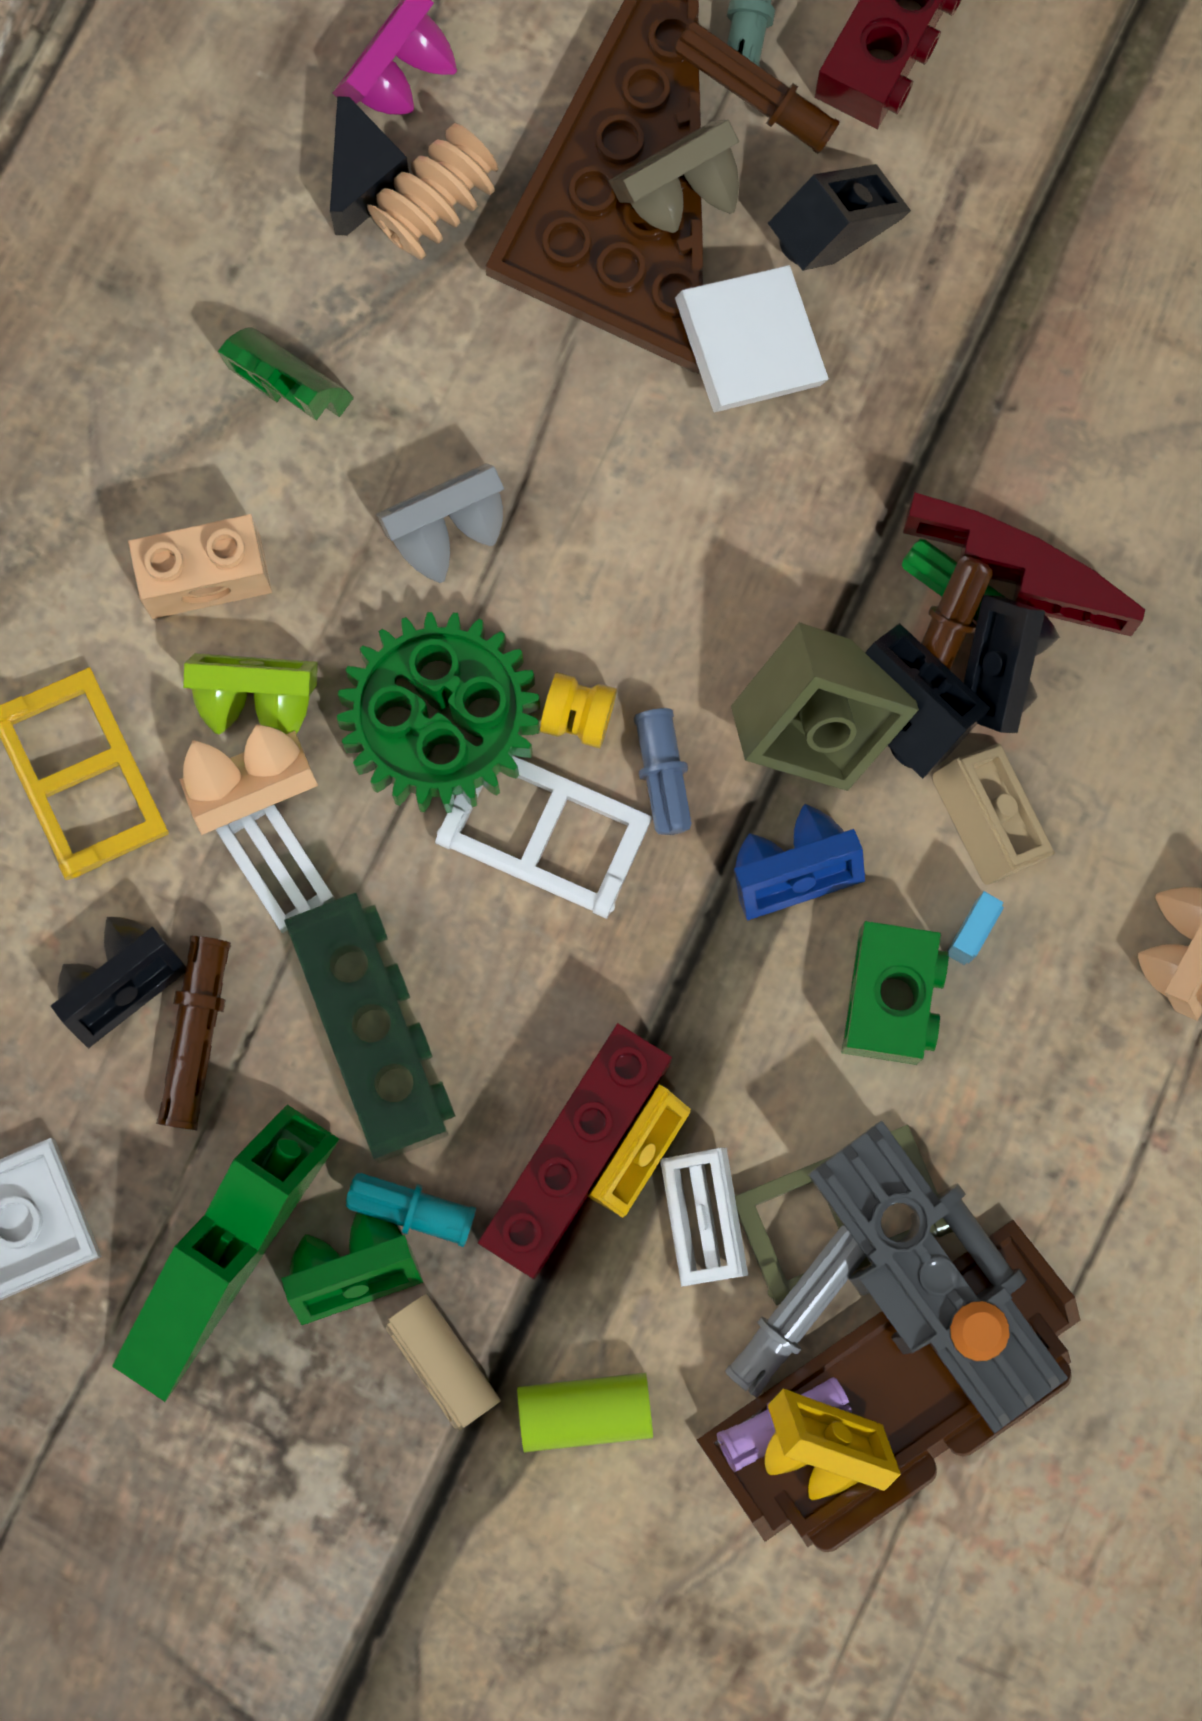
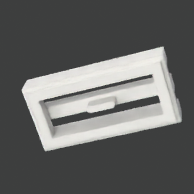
M275 805L215 829L282 933L335 900ZM266 814L317 893L316 896L306 901L255 822V820ZM245 828L296 907L286 915L234 834Z
M717 1148L662 1158L660 1162L681 1287L748 1276L727 1148ZM704 1164L711 1165L727 1266H721ZM688 1167L706 1269L698 1271L680 1169Z

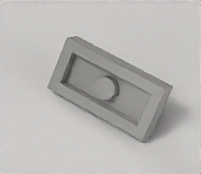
M485 463L377 513L376 516L385 536L394 542L403 558L416 571L429 579L442 583L445 581L450 560L449 534L443 517L449 515L456 527L469 538L479 543L493 546L500 534L503 522V505L499 492L504 490V487L495 467Z

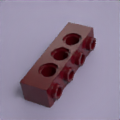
M859 0L819 70L814 98L878 130L888 110L898 114L903 107L914 81L907 78L915 62L917 61L925 65L931 57L941 35V31L935 27L943 12L953 16L962 0H913L922 7L918 10L902 8L897 3L900 0ZM875 48H883L890 51L895 57L889 60H880L873 57L869 51Z
M617 1023L478 1241V1244L535 1280L671 1065L672 1057Z

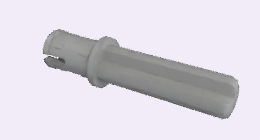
M844 1225L840 1227L770 1318L761 1317L757 1323L760 1329L742 1353L725 1370L726 1374L745 1391L748 1390L751 1395L758 1397L771 1380V1377L790 1354L798 1355L802 1350L798 1342L865 1259L866 1255Z

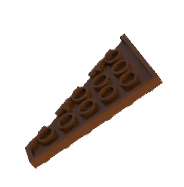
M624 0L485 266L486 276L699 374L700 371L675 297L682 290L703 285L701 196L693 190L684 175L678 177L683 191L684 207L679 228L676 232L671 233L650 225L639 216L631 203H620L609 183V180L701 128L699 69L676 54L674 50L675 44L686 26L691 22L698 23L699 0Z

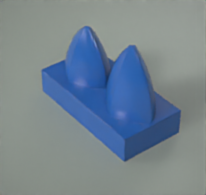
M807 804L802 806L794 827V849L784 852L774 842L750 833L741 845L737 855L736 868H734L739 902L747 921L865 882L863 848L855 830L851 829L844 832L830 816Z

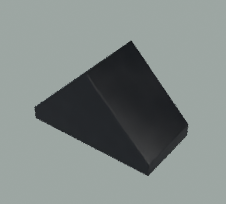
M337 96L330 214L335 235L348 236L371 216L367 204L379 208L376 195L384 188L396 191L394 178L401 172L409 173L407 157L364 111L350 97Z

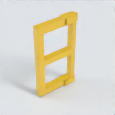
M90 667L23 697L19 696L0 705V739L57 858L58 867L65 880L77 878L102 866L104 863L169 834ZM85 693L110 745V749L38 780L13 725ZM120 766L145 822L73 854L47 797Z

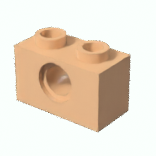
M251 514L128 541L140 601L152 619L272 593L261 537Z

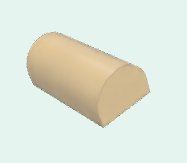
M428 1294L421 1296L388 1319L386 1331L455 1430H462L501 1401Z

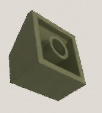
M800 622L731 705L745 761L846 791L853 786L919 710L916 700L851 639Z

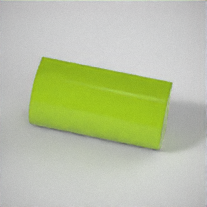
M646 1373L517 1387L524 1453L653 1438Z

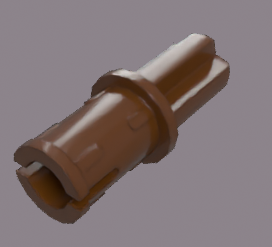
M963 556L959 559L939 605L930 607L928 614L932 619L921 642L949 670L966 634L974 633L976 629V624L972 619L993 575L992 569L988 564L968 556Z

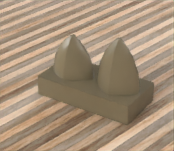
M729 120L711 121L610 179L609 183L620 203H631L639 216L650 225L674 233L679 228L684 207L683 191L678 178L684 175L693 190L707 203L729 214L735 212L739 181L737 165L730 147L739 143V140Z

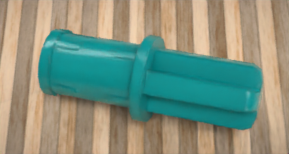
M358 1173L354 1176L346 1197V1207L349 1210L403 1226L401 1231L403 1234L407 1235L409 1229L456 1243L460 1247H464L476 1212V1207H468L421 1192L423 1185L416 1184L414 1190L363 1173Z

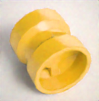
M556 672L545 703L540 732L556 737L564 733L576 735L582 744L600 749L611 718L617 688L597 684L592 688L578 684L575 677Z

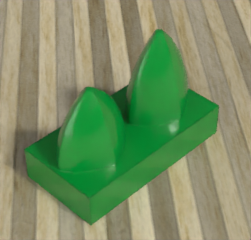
M357 1212L350 1230V1254L342 1257L323 1240L309 1234L303 1236L292 1256L289 1276L281 1278L287 1301L302 1326L424 1283L417 1260L406 1236L401 1234L395 1224Z

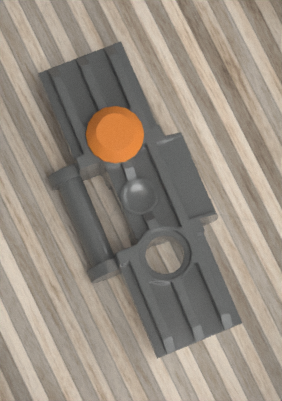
M883 1121L875 1124L807 1174L871 1262V1266L864 1270L860 1269L850 1276L849 1280L861 1296L870 1294L896 1329L897 1332L891 1338L902 1354H909L930 1344L993 1433L998 1432L1068 1379L1011 1300L1010 1294L1027 1281L1020 1268L1012 1270L963 1202L962 1198L966 1194L958 1183L954 1184L936 1196ZM903 1203L914 1211L911 1214L912 1225L909 1233L903 1239L895 1242L884 1234L881 1219L889 1206ZM941 1218L945 1219L991 1283L989 1287L978 1295L973 1292L930 1232L931 1226Z

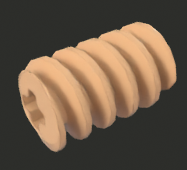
M456 123L446 129L447 141L437 139L429 145V157L418 156L411 162L413 175L401 172L394 178L396 191L384 188L376 195L379 208L367 204L371 217L386 236L400 249L419 260L426 256L419 241L422 235L436 244L443 240L436 224L439 219L454 228L461 223L453 207L456 203L470 211H474L478 207L470 191L474 186L487 195H491L495 191L494 185L488 176L491 170L498 171V165L493 155L474 134Z

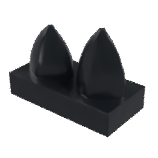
M983 595L964 678V684L991 708L979 721V725L1000 733H1018L1022 713L1038 697L1030 680L1035 656L1043 653L1060 638L1053 623L1045 616V610L1002 596Z
M107 917L104 930V948L107 962L98 969L84 964H63L57 986L58 1000L51 1005V1008L61 1022L88 1049L185 974L186 965L153 926L148 928L127 918Z

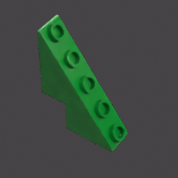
M288 1104L233 1159L205 1215L174 1246L112 1365L113 1368L166 1402L340 1140L338 1137Z

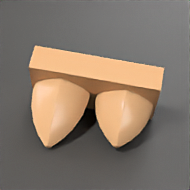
M256 724L249 735L244 752L231 758L217 748L193 740L185 757L183 778L179 779L192 817L201 835L318 786L296 732L293 731L285 734L278 729Z
M1174 888L1157 893L1155 896L1156 901L1166 919L1181 934L1192 941L1189 946L1163 944L1139 952L1138 960L1146 979L1157 991L1168 997L1174 1010L1198 1021L1202 1014V888Z

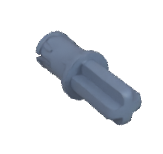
M669 708L647 710L636 714L634 717L644 768L639 770V778L647 782L655 831L661 835L683 833L689 830L692 824L683 774L688 771V765L686 762L680 761L673 723L674 714L673 710Z

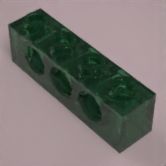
M355 892L285 919L286 927L373 1159L381 1163L450 1136L445 1121L456 1117L443 1082L440 1081L431 1085L422 1061L432 1058L433 1055L420 1021L409 1026L407 1024L400 1002L411 997L398 963L386 967L377 945L388 940L376 905L363 908L362 902ZM359 952L368 959V968L364 976L358 981L351 983L338 980L335 977L337 960L345 953ZM371 1010H381L387 1013L391 1021L387 1035L376 1042L361 1040L357 1035L356 1029L360 1017ZM397 1068L410 1072L413 1077V1088L404 1100L388 1102L381 1098L379 1082L386 1072Z

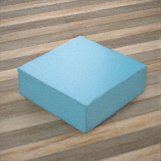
M985 891L978 897L947 950L949 957L965 965L966 963L969 964L977 956L1004 909L1001 900Z

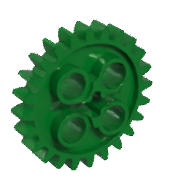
M427 612L424 629L416 630L407 617L402 618L401 628L403 636L395 639L382 628L378 631L383 646L379 652L364 645L359 649L366 668L347 666L345 670L348 680L357 688H346L338 691L341 704L352 709L337 715L340 729L353 731L342 739L346 753L361 752L353 762L358 775L375 770L370 782L376 793L384 790L391 783L394 784L392 796L396 805L400 806L410 793L416 794L420 812H426L432 797H441L446 813H451L454 806V796L463 794L466 801L473 808L477 806L476 788L483 785L489 792L497 796L500 794L496 777L499 772L515 779L519 776L518 766L512 756L531 758L533 754L532 744L521 736L535 735L540 732L539 720L531 715H527L541 709L539 694L526 692L535 685L533 670L516 672L524 663L522 651L516 649L503 654L507 643L505 634L502 631L486 641L484 639V623L481 619L475 621L468 631H464L461 629L459 614L455 612L452 613L446 627H438L433 613ZM443 661L451 666L448 674L437 680H429L420 675L423 667L430 662ZM400 678L406 679L415 686V690L421 697L439 711L449 705L455 725L462 730L464 729L469 734L481 738L483 743L480 746L471 744L464 738L461 731L440 713L433 715L430 719L424 700L410 690L397 686L396 681ZM480 698H491L499 704L497 710L487 717H475L467 711L470 704ZM397 706L411 711L408 720L402 725L393 727L380 723L382 714L389 708ZM443 743L451 744L459 749L456 758L446 764H435L427 759L430 750L436 745Z

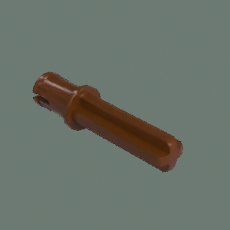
M691 22L687 25L675 44L674 50L676 54L768 117L767 125L772 127L774 123L778 124L811 147L815 153L818 154L822 151L837 129L840 121L836 118L833 119L797 94V85L792 83L790 87H787L698 23Z

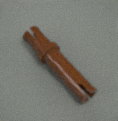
M192 935L189 941L188 961L181 991H175L173 1004L179 1005L177 1021L166 1071L163 1098L156 1124L197 1131L214 1027L216 1026L218 1012H224L226 1000L221 998L231 942Z

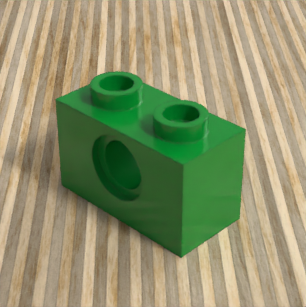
M864 921L858 933L842 1054L917 1065L923 1060L925 1050L935 1051L940 1027V1014L930 1012L933 988H944L949 961V952L939 950L941 933ZM899 979L907 983L913 993L912 1006L901 1011L888 1007L882 1000L880 992L884 981Z

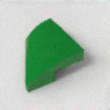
M252 327L239 330L230 336L218 350L229 370L276 403L283 397L316 421L326 408L340 417L354 399L346 389Z

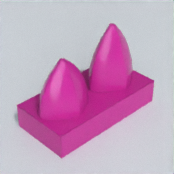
M400 0L332 94L336 97H350L356 104L361 101L373 110L386 114L400 115L412 113L414 103L411 88L403 71L393 61L395 56L412 67L428 73L454 75L457 72L455 57L448 40L438 25L427 15L434 2L431 0Z

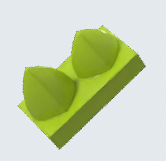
M195 653L184 663L183 688L192 689L194 704L200 717L215 734H222L236 721L245 705L247 692L254 693L255 710L260 725L278 729L285 734L293 731L297 734L307 713L310 694L317 687L318 662Z

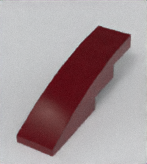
M914 493L907 512L903 533L962 547L960 558L968 556L979 559L988 564L992 569L993 575L991 579L1016 585L1014 601L1045 610V616L1130 637L1143 622L1145 608L1096 571L1040 538L979 511L920 493Z

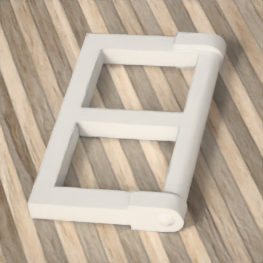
M512 756L519 770L517 778L552 793L520 860L461 834L473 808L466 801L463 794L456 795L452 812L447 813L441 828L437 831L435 844L447 849L451 848L587 908L605 919L615 909V901L652 821V816ZM483 785L479 788H476L477 798L483 788ZM567 800L628 826L598 893L537 867Z

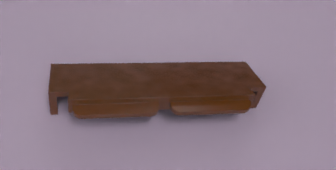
M1014 1220L994 1232L989 1238L1012 1270L1020 1268L1027 1278V1281L1020 1288L1010 1294L1011 1300L1068 1379L998 1432L993 1433L930 1344L914 1353L902 1354L891 1338L897 1332L883 1311L879 1312L697 1439V1442L764 1542L792 1524L807 1547L814 1544L822 1552L837 1550L932 1483L937 1475V1466L934 1458L947 1449H950L955 1455L962 1457L973 1454L1070 1384L1072 1373L1069 1364L1071 1360L1067 1348L1058 1336L1081 1321L1075 1296ZM968 1251L952 1262L976 1295L991 1285ZM835 1377L845 1391L849 1403L845 1404V1406L849 1405L851 1407L852 1414L883 1424L901 1475L885 1491L858 1482L840 1493L811 1500L808 1494V1485L814 1466L806 1465L788 1473L769 1475L766 1472L765 1456L741 1470L734 1472L720 1448L723 1444L719 1443L717 1433L739 1425L766 1411L767 1403L771 1402L783 1388L801 1395L826 1382V1380Z

